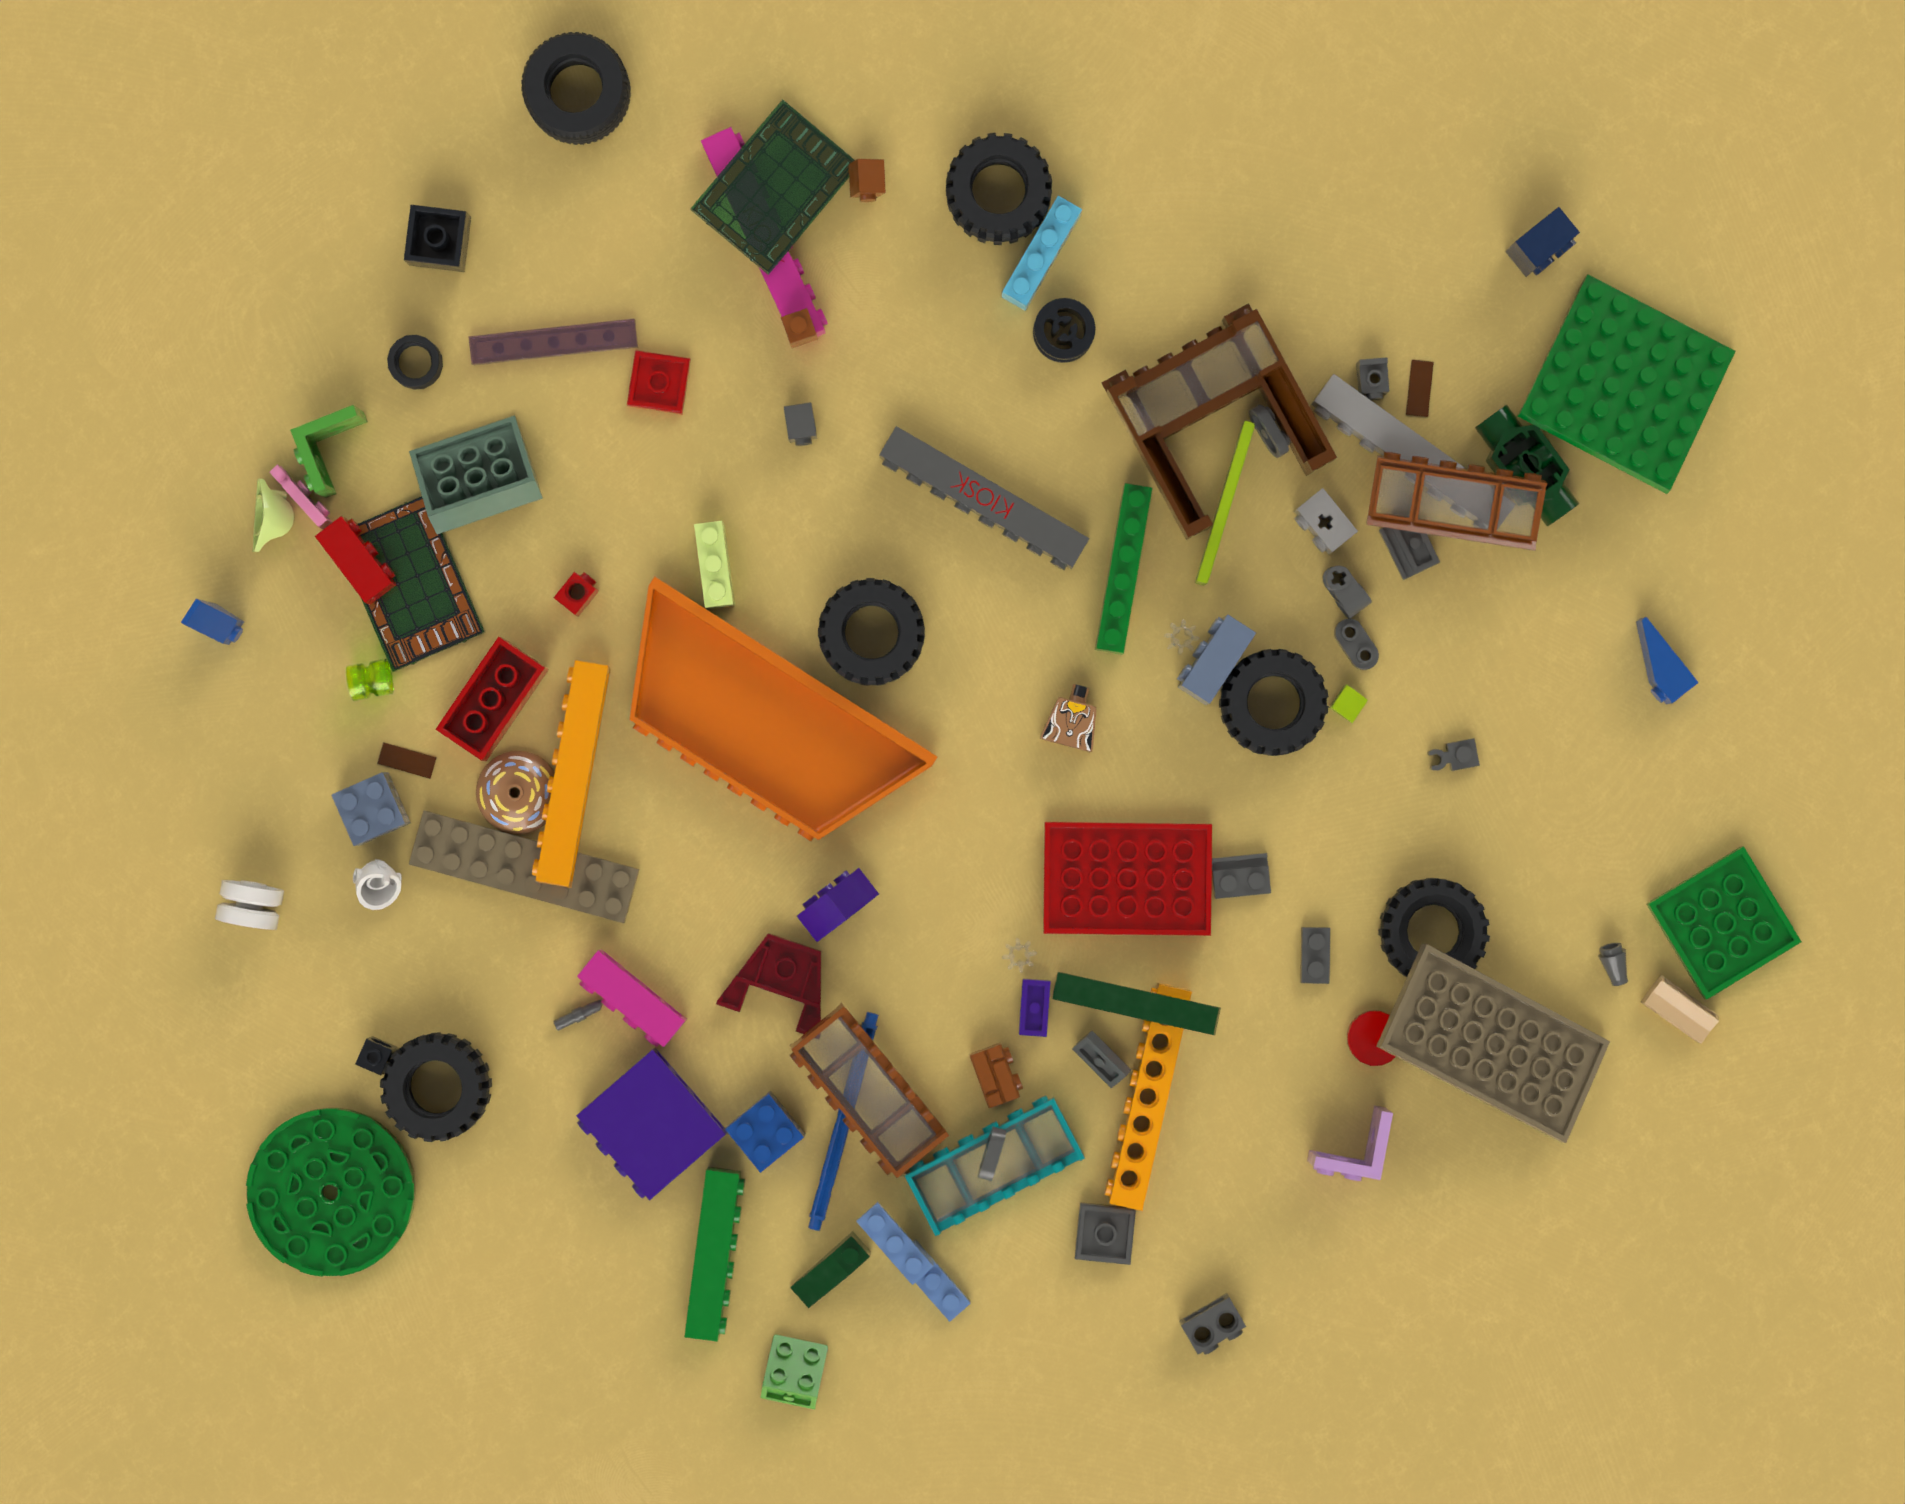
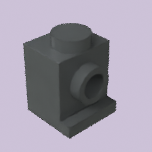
M1387 357L1361 359L1356 363L1358 392L1370 400L1383 399V395L1389 392ZM1371 374L1378 375V383L1375 384L1370 381Z

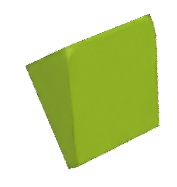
M1346 684L1329 708L1353 723L1368 700Z

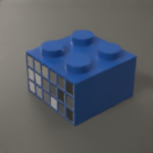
M771 1091L731 1122L725 1129L760 1173L802 1140L806 1134Z

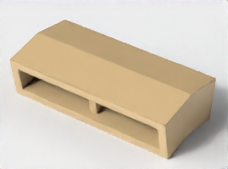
M1662 975L1641 1001L1642 1004L1701 1044L1719 1022V1017L1716 1013Z

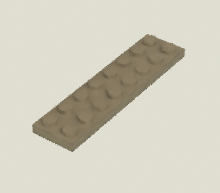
M423 811L409 865L621 923L626 921L640 870L578 852L572 888L538 883L535 881L536 876L532 875L534 860L540 858L541 848H537V841L429 811Z

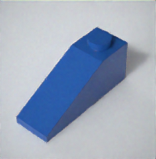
M195 599L181 623L222 644L230 645L231 642L235 643L243 632L241 626L244 621L218 604Z
M1640 618L1636 621L1648 681L1653 687L1651 693L1660 703L1664 701L1665 704H1672L1699 682L1648 618Z

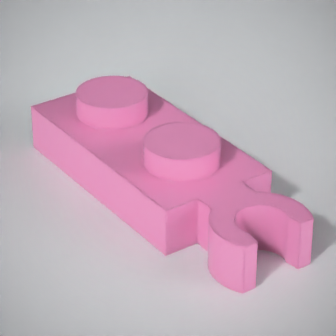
M278 464L270 471L271 475L319 528L324 529L332 523L327 517L330 514L329 510L320 501L315 503L309 497L312 492L301 480L298 483L294 481L283 467Z

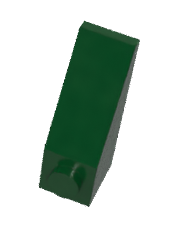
M852 1231L790 1288L810 1308L870 1257L871 1251Z

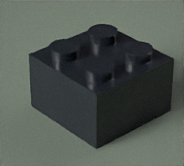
M410 205L404 261L409 266L465 272L471 216L466 211Z

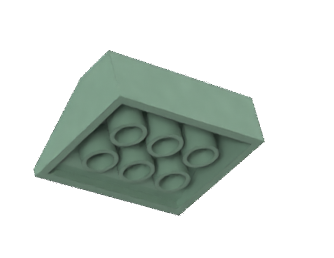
M515 415L409 451L426 512L436 534L543 499Z

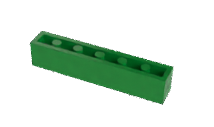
M1125 483L1123 486L1095 650L1124 654L1153 489L1151 487Z
M708 1167L706 1169L685 1338L718 1342L720 1334L725 1335L727 1318L722 1317L724 1306L729 1307L731 1290L726 1289L727 1278H733L735 1263L730 1262L731 1251H736L738 1234H733L734 1223H740L742 1210L741 1206H737L738 1195L743 1196L745 1179L740 1178L741 1171L715 1167Z

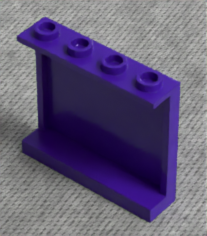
M656 1048L652 1049L576 1115L579 1119L577 1122L579 1127L587 1135L591 1133L598 1142L595 1143L597 1148L605 1156L610 1154L616 1161L614 1164L616 1170L623 1177L628 1175L634 1182L632 1187L641 1198L646 1196L649 1201L727 1134L725 1127Z

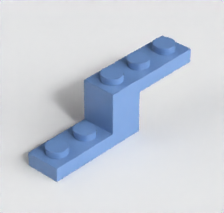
M879 1202L875 1203L857 1219L856 1222L912 1285L916 1283L949 1322L971 1304V1301L916 1239L912 1241Z

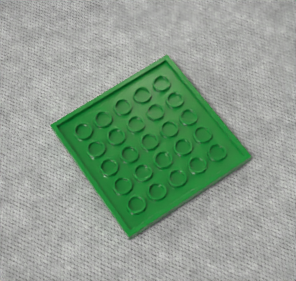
M1587 274L1517 417L1668 494L1736 351Z

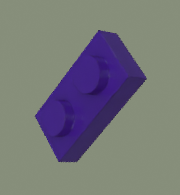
M1022 979L1019 1035L1047 1037L1050 980Z

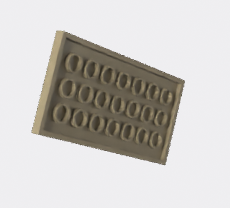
M1422 944L1376 1047L1557 1141L1567 1143L1610 1041L1430 945Z

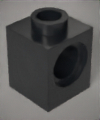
M374 1036L366 1038L355 1065L381 1076L385 1074L383 1069L386 1063L391 1060V1055L398 1047Z

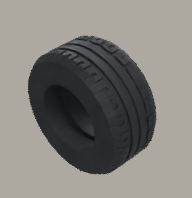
M568 32L567 34L561 33L562 35L558 34L555 37H550L548 41L545 40L542 45L540 44L533 51V54L530 55L529 60L526 62V66H524L521 91L523 92L522 96L529 114L538 127L547 133L548 136L563 143L584 145V143L590 144L591 142L603 139L605 136L607 137L623 121V117L627 114L626 111H628V105L630 104L631 86L623 62L608 43L606 44L605 41L600 40L596 36L593 37L591 34ZM584 65L591 67L599 74L602 81V92L596 103L584 111L575 113L566 112L558 108L552 100L550 91L555 77L562 70L570 66Z

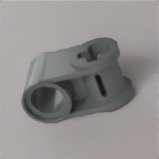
M1334 566L1324 572L1322 577L1324 586L1348 619H1351L1372 603L1369 595L1357 583L1346 567ZM1333 572L1335 574H1342L1343 577L1340 578L1341 585L1339 583L1332 584Z

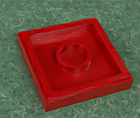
M635 350L627 406L683 415L691 359Z

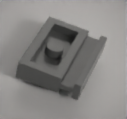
M1385 527L1379 530L1402 580L1440 563L1427 534Z
M1267 853L1212 858L1215 899L1271 893Z

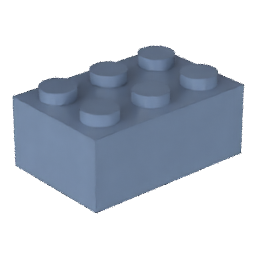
M1230 615L1216 618L1208 630L1211 637L1207 642L1203 640L1198 645L1192 655L1196 660L1192 666L1186 665L1177 678L1181 681L1178 688L1204 705L1211 703L1256 634V632Z

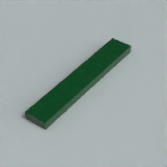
M1062 972L1057 974L1052 998L1057 1001L1210 1035H1216L1221 1007Z

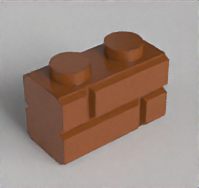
M997 1043L969 1054L988 1108L1020 1097L1019 1090L1023 1089L1018 1073L1012 1075L1009 1064L1014 1062L1008 1047L1003 1048L1001 1043Z

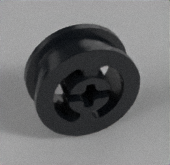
M1059 298L1050 301L1042 307L1034 322L1033 339L1037 349L1043 356L1054 362L1069 363L1081 358L1089 350L1095 337L1096 327L1093 315L1084 304L1071 298ZM1059 312H1068L1075 315L1081 321L1084 328L1082 339L1076 337L1078 329L1076 323L1071 326L1068 332L1069 336L1064 333L1057 338V344H1068L1071 347L1070 349H1059L1053 346L1047 340L1044 333V325L1047 322L1052 324V338L1058 334L1059 325L1065 328L1071 323V317L1059 316L1057 314Z

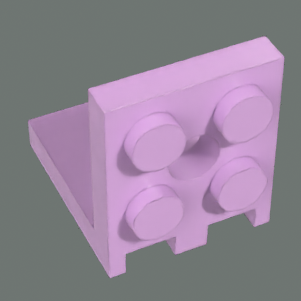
M1374 1106L1364 1160L1309 1150L1307 1161L1320 1174L1333 1176L1335 1171L1344 1175V1178L1361 1181L1362 1177L1381 1180L1393 1113L1385 1107Z

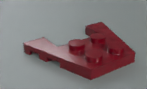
M768 933L716 1002V1005L741 1012L749 985L802 1002L804 1007L796 1032L805 1034L821 1021V951ZM821 1033L818 1034L815 1038L820 1039Z

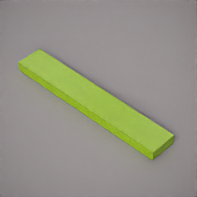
M1244 421L1197 573L1196 584L1204 586L1209 581L1255 425L1252 422Z

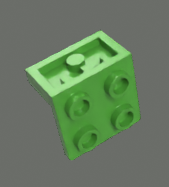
M774 1335L760 1398L815 1410L828 1346Z

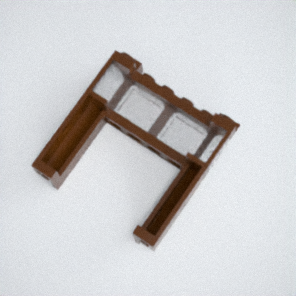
M1249 303L1223 317L1222 322L1225 329H1222L1221 326L1216 327L1206 333L1207 339L1199 343L1196 339L1182 346L1183 351L1173 356L1172 352L1164 355L1157 360L1159 364L1149 369L1148 366H1144L1132 373L1131 377L1125 369L1101 382L1186 540L1203 530H1208L1213 523L1208 514L1205 516L1164 441L1166 438L1259 389L1266 404L1272 410L1279 428L1288 436L1290 440L1289 446L1305 476L1310 475L1315 470L1325 466L1326 463L1329 464L1337 458L1257 309L1252 310Z

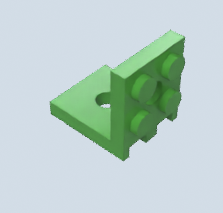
M351 405L290 430L297 446L294 449L295 457L300 465L304 464L307 472L304 475V479L309 490H314L316 494L325 498L335 495L336 491L316 442L367 423L364 412L356 406Z

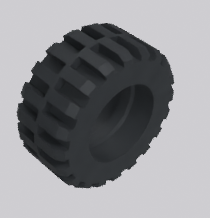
M989 133L983 139L979 136L973 139L972 144L969 146L964 145L959 150V155L954 157L950 164V170L947 172L946 197L949 212L952 213L953 220L957 226L960 225L968 236L971 237L973 235L977 237L979 242L986 243V241L994 242V245H1002V242L1007 241L1010 244L1018 242V238L1023 236L1026 238L1032 234L1033 229L1040 226L1045 214L1048 212L1052 195V176L1049 174V166L1046 160L1041 158L1040 151L1035 146L1030 147L1027 144L1028 141L1020 137L1017 140L1012 138V134L1004 133V136H996V133ZM992 165H1005L1013 168L1022 176L1025 184V195L1021 204L1015 210L1004 214H995L985 211L976 203L972 191L973 182L977 174L984 168Z
M866 578L865 580L852 581L845 587L842 586L828 599L819 618V645L827 662L845 679L860 685L879 686L899 679L913 667L924 645V621L916 601L902 587L884 579ZM866 606H877L887 610L894 617L898 626L896 644L890 652L879 658L870 659L857 655L849 647L846 640L845 629L849 618L854 612Z
M1284 649L1262 650L1239 661L1223 683L1221 699H1219V708H1221L1222 713L1221 719L1223 724L1225 723L1230 736L1234 737L1243 748H1247L1256 754L1268 756L1289 754L1304 748L1306 744L1312 742L1318 731L1322 729L1325 723L1324 718L1328 714L1329 708L1327 706L1328 690H1325L1322 675L1318 674L1315 666L1310 661L1307 662L1303 659L1302 655L1291 653ZM1269 676H1277L1288 680L1296 688L1300 699V707L1295 719L1287 726L1279 729H1269L1259 725L1252 718L1248 710V695L1251 688L1259 680Z
M441 1032L422 1035L403 1044L401 1048L391 1055V1060L386 1063L383 1072H385L384 1078L380 1080V1088H383V1095L380 1096L381 1102L387 1106L388 1111L385 1113L388 1118L395 1120V1127L400 1131L405 1130L408 1132L409 1137L414 1139L419 1137L424 1142H433L435 1140L442 1142L466 1132L483 1116L486 1111L485 1107L491 1098L489 1090L492 1087V1078L488 1076L490 1069L488 1063L483 1062L481 1058L482 1053L478 1049H473L470 1046L471 1042L466 1039L461 1040L457 1038V1035L450 1033L441 1034ZM429 1061H442L454 1068L461 1080L462 1094L459 1101L452 1109L443 1113L426 1111L416 1102L412 1094L411 1080L413 1074L422 1064Z

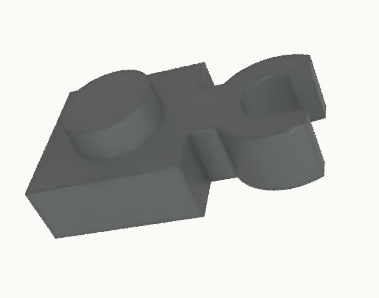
M1475 738L1447 743V752L1439 749L1427 752L1428 756L1438 755L1440 758L1438 765L1430 766L1431 770H1441L1448 763L1451 771L1480 766Z

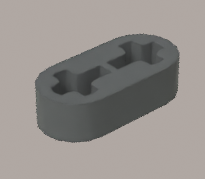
M992 1126L979 1167L978 1178L992 1181L1005 1141L1006 1130Z

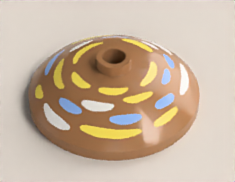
M510 751L495 757L484 767L477 781L476 800L483 817L496 829L510 834H526L541 828L546 824V821L542 820L544 804H549L551 793L547 792L549 777L555 774L554 770L541 757L525 751ZM514 787L520 790V795L517 798H513L510 793Z

